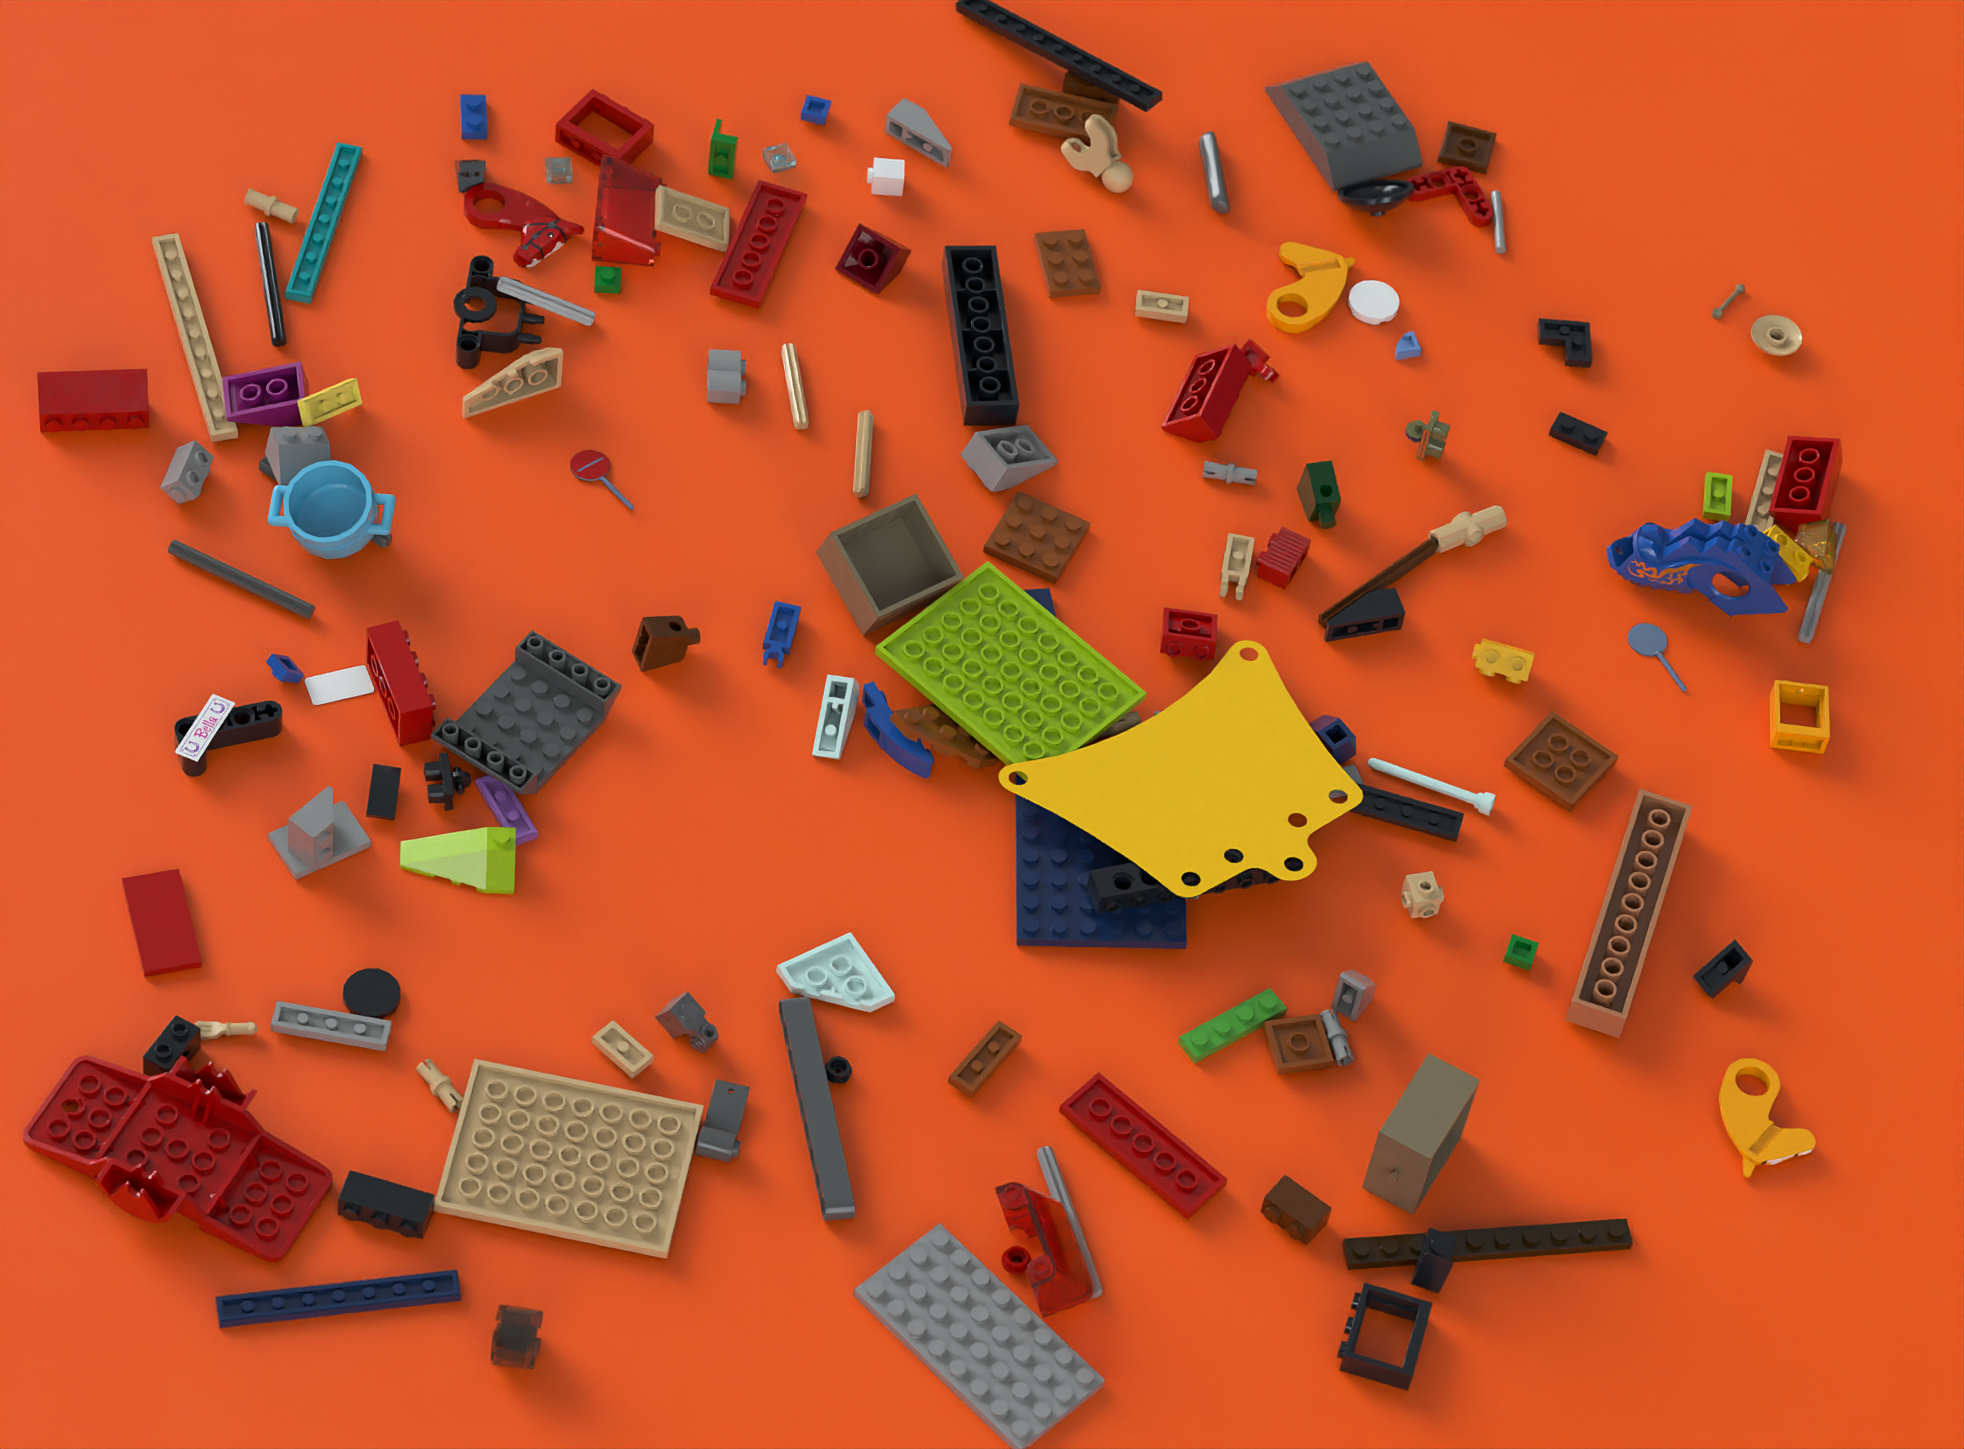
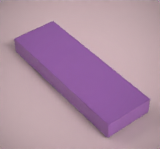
M490 775L476 779L475 785L499 826L516 828L515 846L538 838V831L511 788Z

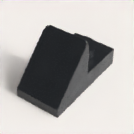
M484 160L455 161L459 192H468L471 187L484 183V171H486Z
M1734 939L1694 974L1693 977L1709 997L1713 999L1733 981L1741 984L1753 960L1737 940Z
M1433 1228L1427 1229L1410 1283L1411 1285L1439 1294L1454 1263L1450 1259L1457 1237Z

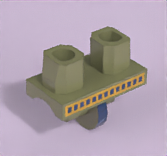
M1433 410L1429 423L1426 425L1421 420L1408 423L1406 426V436L1414 443L1420 442L1416 459L1423 461L1426 454L1440 459L1445 449V440L1448 436L1450 425L1438 421L1439 412Z

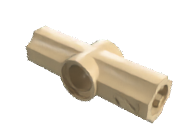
M1494 505L1474 514L1468 511L1462 512L1451 523L1429 531L1428 538L1437 545L1436 552L1439 553L1461 544H1465L1467 547L1473 546L1481 541L1484 535L1506 527L1505 511L1501 506Z

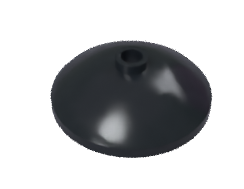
M1372 180L1340 189L1338 191V200L1356 211L1369 212L1371 216H1381L1385 214V211L1394 209L1409 199L1414 193V185L1403 180Z

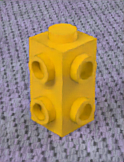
M1773 525L1762 532L1780 545L1778 553L1795 575L1797 581L1801 582L1810 572L1808 567L1813 558L1777 525Z
M1482 638L1481 645L1475 643L1471 659L1476 660L1475 667L1480 668L1479 673L1493 677L1495 673L1506 675L1505 680L1521 684V680H1528L1535 653Z

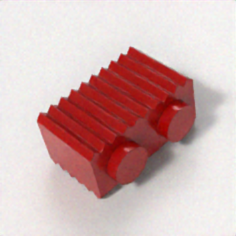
M1282 527L1278 534L1273 533L1267 544V552L1261 551L1256 561V565L1259 566L1258 578L1286 589L1307 556L1311 539L1285 527Z

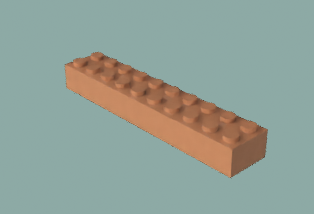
M1639 790L1565 1019L1566 1021L1620 1038L1689 820L1692 805L1646 790Z

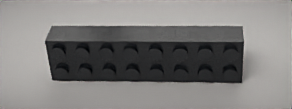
M996 245L944 246L941 267L963 426L1016 425L1019 400Z

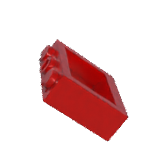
M594 89L588 92L556 123L555 141L616 177L653 143L654 137L653 123ZM593 111L633 136L617 150L577 126Z

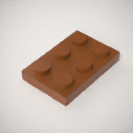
M1085 229L1034 234V243L1049 298L1100 293L1101 286Z

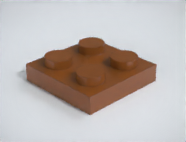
M1319 1014L1264 1022L1263 1029L1277 1075L1333 1067L1334 1059Z

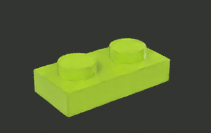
M1706 472L1702 518L1729 522L1731 515L1732 475Z

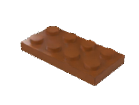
M1020 83L1009 125L1067 139L1076 138L1081 142L1091 144V139L1085 130L1086 121L1092 115H1101L1113 127L1118 105Z

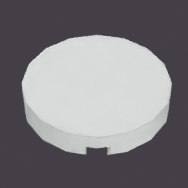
M1368 280L1356 284L1350 290L1347 303L1355 318L1364 323L1377 325L1384 321L1387 323L1397 315L1400 301L1398 294L1389 285L1375 280Z

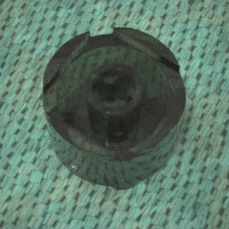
M499 1305L495 1321H500V1323L497 1322L496 1328L493 1330L490 1353L491 1365L527 1370L534 1368L535 1356H538L541 1338L537 1337V1332L542 1325L543 1311Z

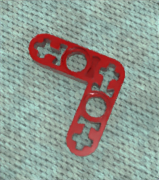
M1452 167L1410 177L1406 180L1414 185V193L1407 200L1420 202L1454 194L1472 225L1482 228L1489 226L1491 223L1493 208L1473 174L1466 167ZM1438 181L1444 186L1435 187L1431 182ZM1473 194L1477 199L1470 200L1464 195Z

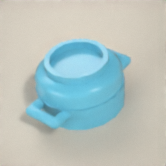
M337 460L320 461L302 469L289 482L288 486L276 485L274 487L268 514V524L271 526L289 527L294 539L311 555L325 559L345 558L360 551L374 535H388L390 533L396 498L391 494L374 493L365 475L351 464ZM282 499H283L284 515H285V516H280V510H281ZM379 505H384L381 524H379Z

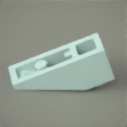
M827 674L812 752L813 756L840 760L856 712L860 685L854 678Z

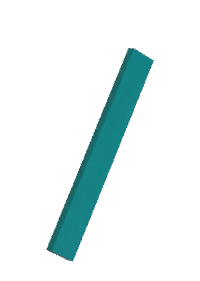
M337 142L285 291V299L311 304L363 153V147Z

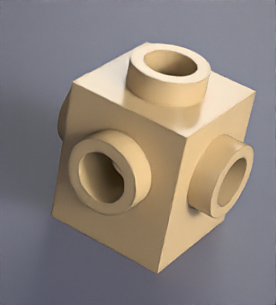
M1433 872L1406 875L1401 890V900L1403 907L1408 909L1410 917L1428 918L1438 914L1440 904L1444 901V893L1442 887L1437 885Z

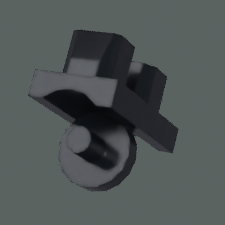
M439 753V761L424 763L425 781L440 780L441 784L427 785L428 803H444L445 811L453 810V790H456L457 794H463L465 788L471 784L470 774L462 771L461 767L453 768V773H451L448 753Z

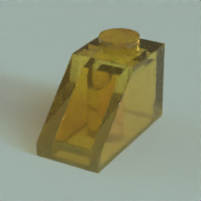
M1825 519L1799 525L1795 543L1813 558L1811 565L1828 575L1834 574L1838 536L1830 520Z

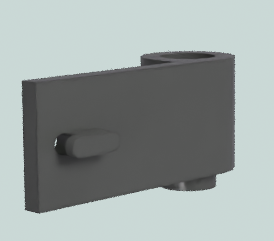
M721 1080L715 1081L705 1123L699 1135L696 1155L729 1163L732 1157L738 1158L741 1141L737 1140L750 1087Z

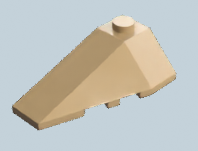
M547 347L535 350L510 364L463 397L462 416L467 418L561 387L562 349Z

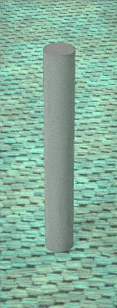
M1495 190L1491 192L1495 247L1498 254H1503L1506 252L1502 200L1501 192Z

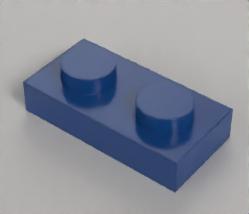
M460 95L462 139H487L486 95Z

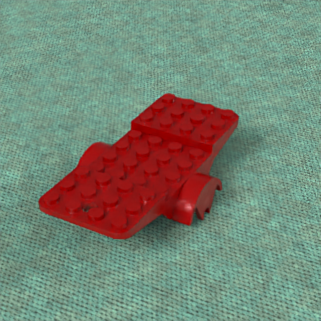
M80 1056L69 1065L23 1131V1142L29 1149L96 1180L101 1191L115 1205L132 1216L148 1222L164 1223L169 1221L176 1212L199 1223V1230L267 1262H278L287 1255L332 1186V1174L326 1166L265 1131L252 1114L245 1110L256 1095L257 1090L252 1089L249 1093L243 1094L227 1068L221 1073L214 1068V1063L210 1061L196 1072L184 1056L179 1058L169 1074L162 1073L152 1077L93 1056ZM76 1103L79 1106L76 1112L65 1113L62 1110L64 1104L72 1105Z

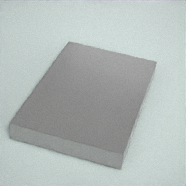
M344 800L333 805V856L328 863L320 865L314 871L310 870L288 852V825L268 833V840L295 880L371 847V840Z

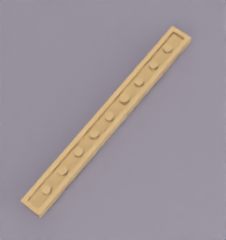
M179 234L152 237L154 252L211 442L238 438L236 423L226 419L221 373Z

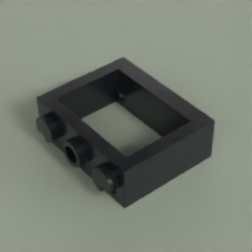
M1364 1282L1361 1293L1355 1292L1350 1308L1356 1310L1354 1317L1348 1316L1344 1333L1348 1334L1349 1337L1347 1342L1341 1341L1337 1358L1342 1359L1339 1370L1408 1391L1433 1303ZM1366 1307L1414 1321L1402 1367L1354 1353Z

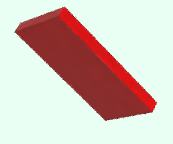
M179 868L122 878V886L144 977L202 967Z

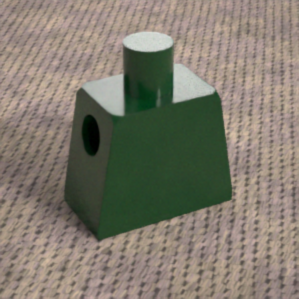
M1332 460L1308 463L1297 486L1302 506L1309 521H1320L1321 528L1323 529L1332 528L1337 524L1335 514L1341 502Z

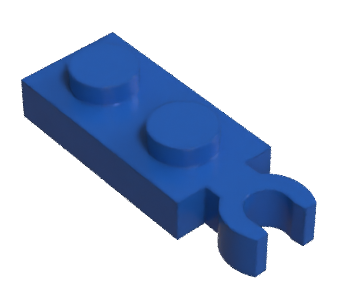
M778 601L774 602L762 649L765 650L762 661L763 665H767L768 660L774 658L778 661L777 668L780 669L783 666L784 654H790L801 614V606Z

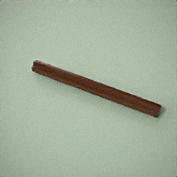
M1430 539L1424 541L1319 614L1318 623L1323 628H1326L1329 620L1366 594L1378 589H1385L1436 553L1437 545Z

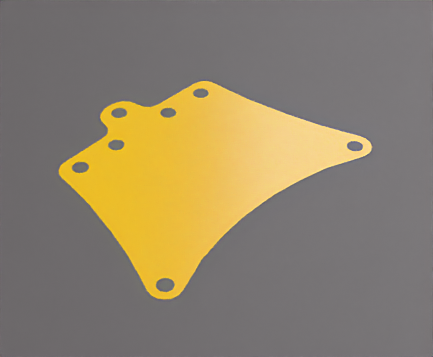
M1251 640L1235 643L1213 671L1191 691L1162 712L1139 725L1096 744L1059 756L1007 765L1001 769L998 775L999 782L1004 788L1061 816L1133 861L1171 892L1181 897L1200 895L1250 868L1266 870L1275 877L1286 881L1300 880L1309 876L1317 866V858L1308 846L1307 840L1309 835L1353 809L1363 799L1360 787L1327 751L1299 711L1276 671L1267 650L1258 642ZM1243 648H1253L1258 652V658L1253 661L1244 660L1240 656V651ZM1020 771L1027 775L1028 780L1023 785H1015L1010 782L1009 775L1012 772ZM1333 790H1341L1347 794L1348 799L1345 803L1337 804L1329 799V793ZM1299 813L1306 817L1307 823L1303 827H1294L1288 822V817L1291 814ZM1229 849H1237L1242 852L1243 860L1239 863H1231L1225 859L1224 853ZM1290 857L1298 858L1303 862V868L1300 871H1290L1284 866V861ZM1187 872H1193L1199 875L1201 881L1197 886H1187L1181 880L1182 875Z

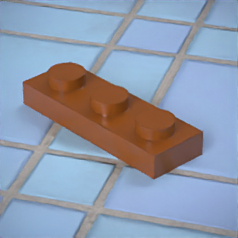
M998 1020L949 1076L948 1083L972 1098L1018 1046L1022 1035Z

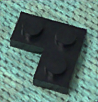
M1539 318L1537 323L1538 344L1564 346L1565 366L1591 368L1590 322Z

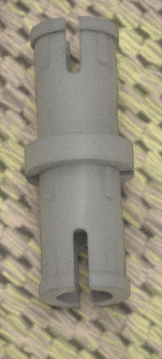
M1205 460L1202 477L1225 480L1226 484L1237 482L1255 486L1257 469L1234 466V463L1225 465Z
M1329 1009L1321 1012L1320 1018L1329 1046H1331L1335 1055L1337 1065L1342 1066V1061L1344 1066L1352 1063L1354 1056L1346 1039L1348 1034L1342 1028L1336 1010L1331 1009V1013Z

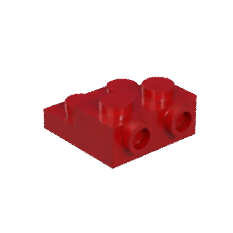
M1164 607L1160 653L1167 654L1173 658L1186 656L1193 657L1198 661L1214 660L1217 644V615Z

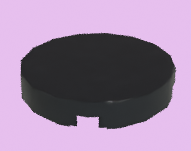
M363 969L351 975L344 984L343 1003L349 1009L350 1014L383 1019V1017L389 1014L391 1016L397 1010L400 1004L401 988L398 981L390 973L381 969Z

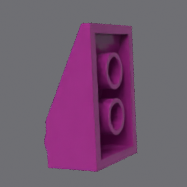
M301 361L222 377L227 421L277 427H291L302 424L297 401L310 395L308 380Z

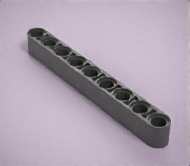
M809 997L779 1000V1016L823 1219L824 1221L854 1218V1198Z

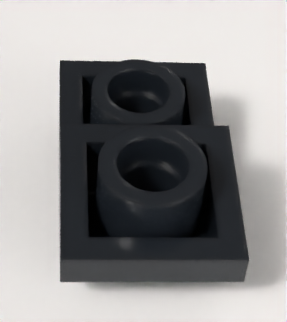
M373 764L366 817L394 821L401 768Z

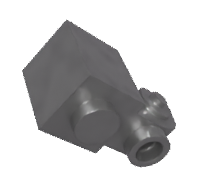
M689 992L672 999L655 1016L657 1021L673 1039L684 1033L691 1037L689 1039L691 1047L700 1053H705L719 1039L716 1027L705 1019L704 1015L706 1012Z

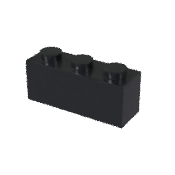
M349 1170L338 1197V1215L350 1221L358 1220L371 1224L378 1229L396 1231L405 1237L423 1239L434 1212L435 1195Z

